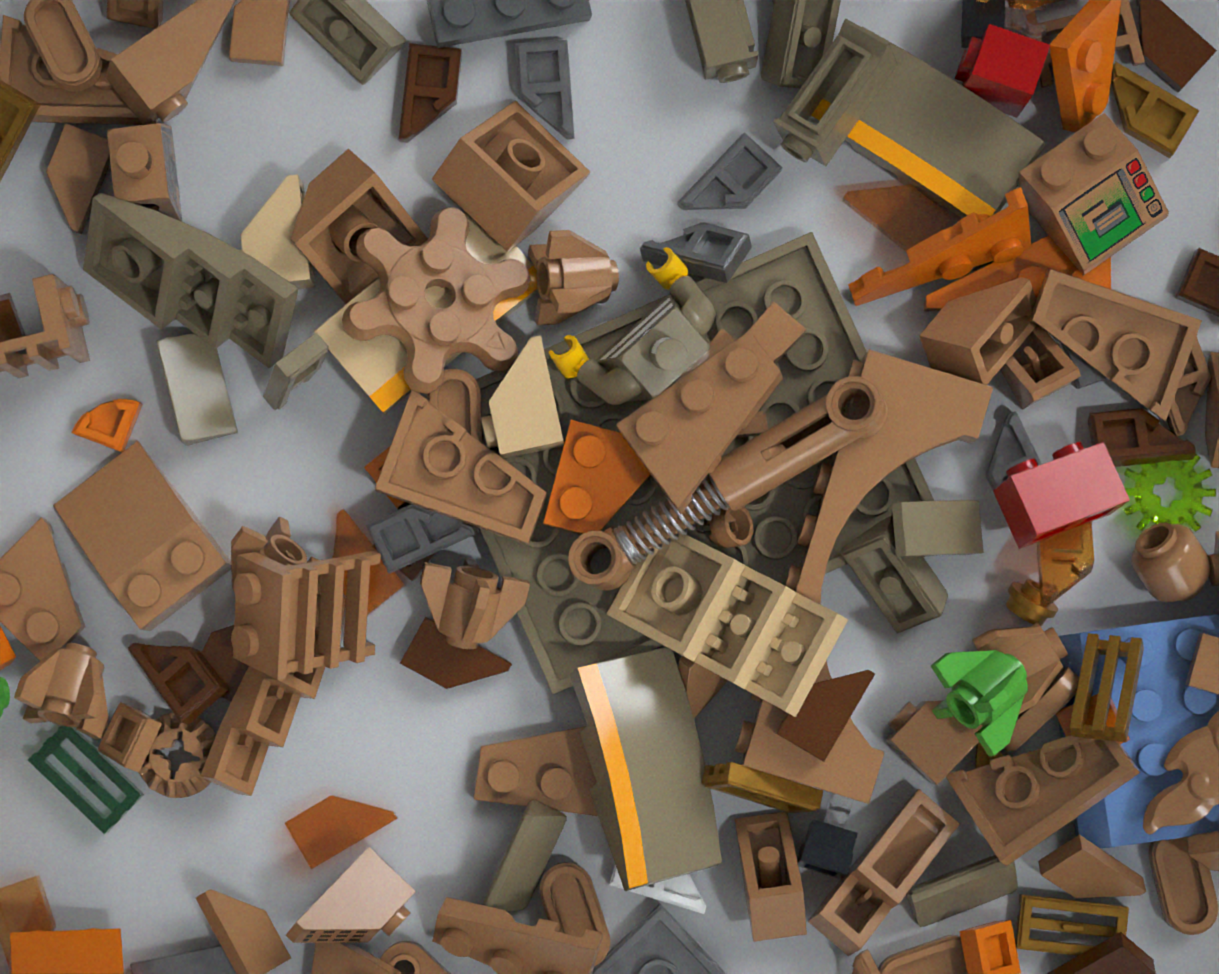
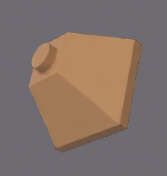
M349 148L309 183L291 236V241L345 305L379 278L370 266L361 261L356 252V242L364 231L373 228L384 229L401 244L411 247L420 246L428 240L376 172Z

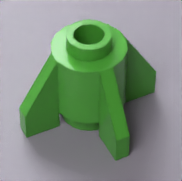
M996 650L945 653L930 666L944 688H951L952 691L947 694L946 699L937 705L932 712L937 719L954 716L962 725L970 729H976L982 725L983 727L975 733V736L988 756H995L1010 743L1024 696L1028 692L1027 672L1023 664L1015 656Z

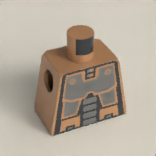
M157 123L107 130L114 197L137 205L155 204L157 206L150 209L183 222L172 127Z

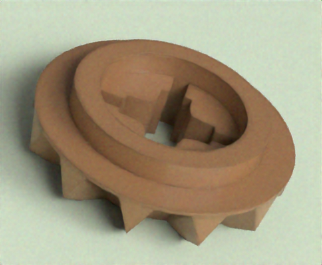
M174 713L164 714L155 719L162 723L138 773L149 789L168 798H184L201 792L211 783V781L200 777L216 737L215 731L200 717H197L189 725L181 723ZM180 732H183L184 750L191 752L192 756L200 757V760L181 763L179 771L175 773V778H172L171 760L163 758V755L156 754L157 749L164 750L165 748L174 747L176 739L180 737Z

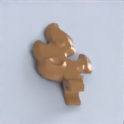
M1219 711L1212 716L1207 726L1181 738L1168 753L1164 768L1167 771L1178 769L1183 773L1181 781L1164 789L1150 801L1143 818V829L1147 834H1154L1159 828L1195 823L1203 819L1213 806L1219 804Z

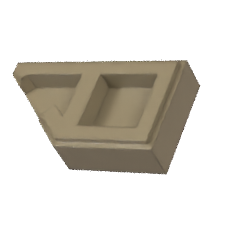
M317 332L275 363L263 395L264 399L274 410L277 408L280 410L288 402L287 399L290 391L302 382L309 381L321 368L329 346Z

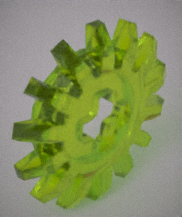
M1195 454L1193 460H1188L1187 462L1170 460L1141 464L1142 471L1140 473L1126 468L1124 475L1135 482V487L1125 488L1128 496L1135 497L1136 503L1125 508L1124 512L1128 516L1140 510L1143 517L1136 526L1138 530L1143 531L1150 521L1155 524L1186 523L1195 532L1201 528L1194 515L1198 512L1209 517L1211 516L1213 509L1201 503L1203 497H1216V489H1205L1202 486L1201 481L1213 476L1210 468L1198 474L1193 469L1201 459L1200 456ZM1166 477L1174 479V488L1182 491L1181 500H1172L1169 508L1161 506V497L1153 494L1154 485H1163Z

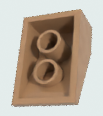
M136 441L53 505L107 587L141 630L152 631L231 570V560L139 441Z

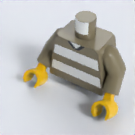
M668 247L663 248L664 252L668 255L667 262L662 267L655 269L648 261L646 269L664 289L670 290V294L596 360H589L578 340L572 335L563 337L570 348L568 352L557 355L552 350L549 351V356L563 377H577L580 383L612 405H621L627 401L654 399L711 347L705 334L709 331L715 320L714 306L690 276H687V266Z

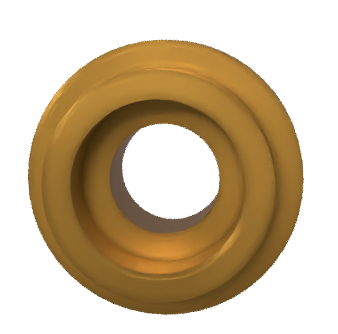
M1026 579L1024 584L1012 582L1008 588L1010 597L1006 602L1007 608L1031 624L1039 623L1040 626H1043L1047 618H1054L1058 612V607L1052 602L1053 592L1034 580Z

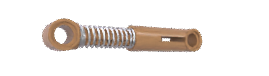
M848 376L840 379L825 396L723 456L712 474H708L709 478H704L691 495L692 500L681 515L669 498H667L669 502L664 504L663 501H660L659 508L656 509L655 506H651V513L648 514L647 511H643L644 517L639 518V516H635L634 523L627 521L624 526L619 525L618 528L610 527L603 532L589 531L581 534L573 542L569 550L568 562L571 572L578 580L599 590L619 588L628 580L632 570L637 568V562H641V559H646V552L650 555L654 554V547L661 550L662 543L670 545L671 538L674 540L679 539V533L687 535V528L695 530V523L703 525V518L711 520L712 513L720 515V508L728 510L729 507L736 512L857 439H866L877 434L887 420L888 407L884 397L865 378ZM856 396L868 397L870 408L865 416L857 420L845 418L844 409L851 398ZM608 548L611 553V563L608 569L603 573L594 574L590 566L593 554L599 549Z

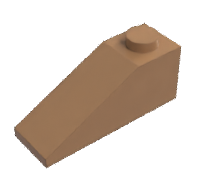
M197 0L110 59L105 77L143 125H148L157 118H160L163 123L167 122L188 105L186 98L236 0Z

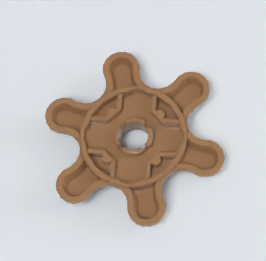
M444 208L433 215L430 222L429 238L420 246L411 247L401 244L388 231L381 228L364 231L356 242L357 255L363 263L370 266L377 273L380 279V290L372 299L355 302L348 306L342 318L343 328L347 335L359 341H369L381 335H389L399 339L406 347L408 354L407 363L404 368V379L407 385L418 393L428 394L440 387L444 379L445 362L456 353L466 352L472 354L485 367L498 372L512 367L518 356L515 341L496 324L493 311L500 301L508 298H517L524 294L530 283L529 272L526 266L519 260L508 259L491 265L481 263L472 257L466 248V239L470 231L469 222L466 215L457 208ZM432 286L448 287L452 305L444 309L431 306L425 298V288L427 289Z

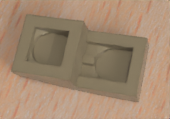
M942 500L892 503L896 557L984 553L979 501Z

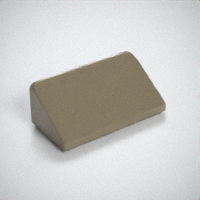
M298 0L289 12L362 85L366 84L406 43L405 37L366 0Z
M841 0L774 1L761 71L762 80L779 87L799 89L802 87L833 43Z
M195 333L156 340L181 442L189 446L238 433L217 348L214 349Z
M893 515L881 520L842 548L841 555L896 633L942 616L948 593L924 557H896Z
M534 799L532 802L529 801L482 905L506 911H519L528 906L567 821V816L564 813Z
M996 855L912 886L906 896L917 924L920 927H925L1015 892L1018 888L1015 863L1012 862L1006 866L999 861Z

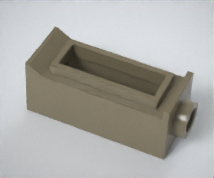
M685 0L705 80L718 77L720 83H728L747 77L749 75L748 69L756 68L759 55L758 51H754L755 43L744 0Z
M844 20L839 34L779 119L776 118L773 121L783 140L781 146L786 152L805 163L809 158H812L824 166L828 165L898 65L890 43L850 20ZM858 56L862 58V61L818 124L814 125L807 121L851 57Z

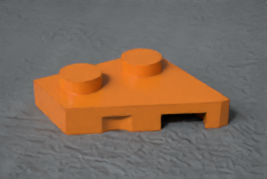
M1089 0L1050 43V54L1063 130L1076 133L1092 122L1096 116L1100 115L1108 104L1121 0Z
M575 420L570 421L545 514L544 525L578 534H584L589 531H602L614 515L651 475L620 432Z

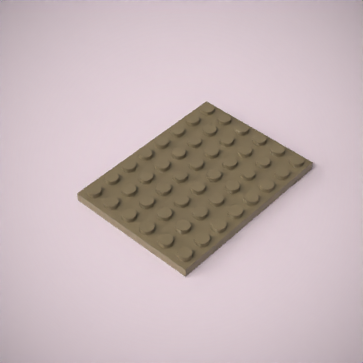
M813 232L742 262L728 283L709 278L696 282L715 309V320L709 331L705 334L709 343L722 328L737 340L748 332L773 302L778 304L807 329L803 337L775 364L781 371L783 379L759 410L763 411V414L766 413L768 429L828 394L831 387L837 381L847 377L852 361L862 362L864 355L867 353ZM666 296L575 335V338L582 346L589 360H596ZM565 340L544 349L564 443L571 420L619 432L616 424L650 401H627L621 405L607 403L580 383L577 377L565 378L560 373L549 356V351L552 350L557 355L568 352L570 348ZM510 368L500 372L494 371L475 379L481 391L482 417L491 415L489 400ZM850 400L845 406L844 413H847ZM482 424V441H483V445H485V446L487 447L486 438H485L484 429H483V424ZM758 435L734 439L721 457ZM564 446L504 459L547 492L529 546L480 529L501 578L506 576L529 580L530 582L526 604L517 614L553 695L573 686L570 674L579 667L648 652L663 646L606 615L621 586L613 590H599L578 580L571 572L568 562L569 550L573 542L581 534L543 524ZM498 447L490 448L492 452L500 456ZM834 453L744 506L750 513L753 522V535L750 542L746 545L734 548H722L715 545L709 539L711 531L710 526L706 525L707 519L703 518V525L695 523V530L687 528V535L784 585L790 566H801L806 549L805 546L797 544L806 513L816 516L822 495L813 493V488L821 463L831 464ZM915 458L885 476L865 495L853 510L835 541L827 562L825 574L848 564L840 553L842 548L881 520L892 516V503L934 501ZM652 475L644 481L636 493L614 515L602 532L610 527L618 528L619 525L624 526L627 521L634 523L635 516H639V518L644 517L643 511H647L648 514L651 513V506H655L657 509L660 507V501H663L664 504L669 502L668 497ZM602 548L593 554L590 566L594 574L603 573L608 569L611 563L610 550Z

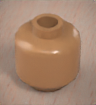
M1158 523L1144 530L1136 540L1131 564L1152 597L1162 602L1187 601L1196 597L1202 591L1204 584L1211 574V564L1206 551L1190 528L1182 524Z

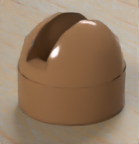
M729 507L728 510L720 508V515L712 513V519L707 520L706 525L710 526L711 531L709 539L719 547L734 548L746 545L752 538L753 522L750 513L745 507L736 512Z

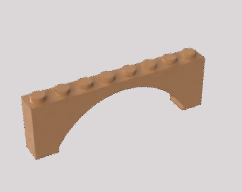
M870 349L864 355L862 362L853 360L847 377L860 376L869 380L884 397L888 407L887 420L883 428L874 436L866 439H857L836 451L831 464L821 463L813 488V493L822 495L816 516L806 513L797 542L798 545L806 547L800 567L790 566L784 585L821 605V589L828 559L840 531L853 510L874 486L904 463L932 449L957 440L969 444L975 442L979 438L993 387ZM866 396L851 398L847 413H844L845 418L857 420L865 416L870 408L869 398ZM827 661L814 683L832 679ZM751 693L750 699L758 701L759 705L753 723L744 720L739 732L735 751L743 754L741 765L860 802L870 803L885 751L872 748L855 726L851 717L823 762L775 734L787 712Z

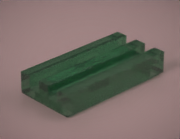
M61 725L58 731L42 744L41 749L28 759L103 834H107L145 795L101 752L97 751L98 749L75 727ZM66 739L74 744L127 796L121 803L61 746ZM51 754L112 811L108 817L47 760Z

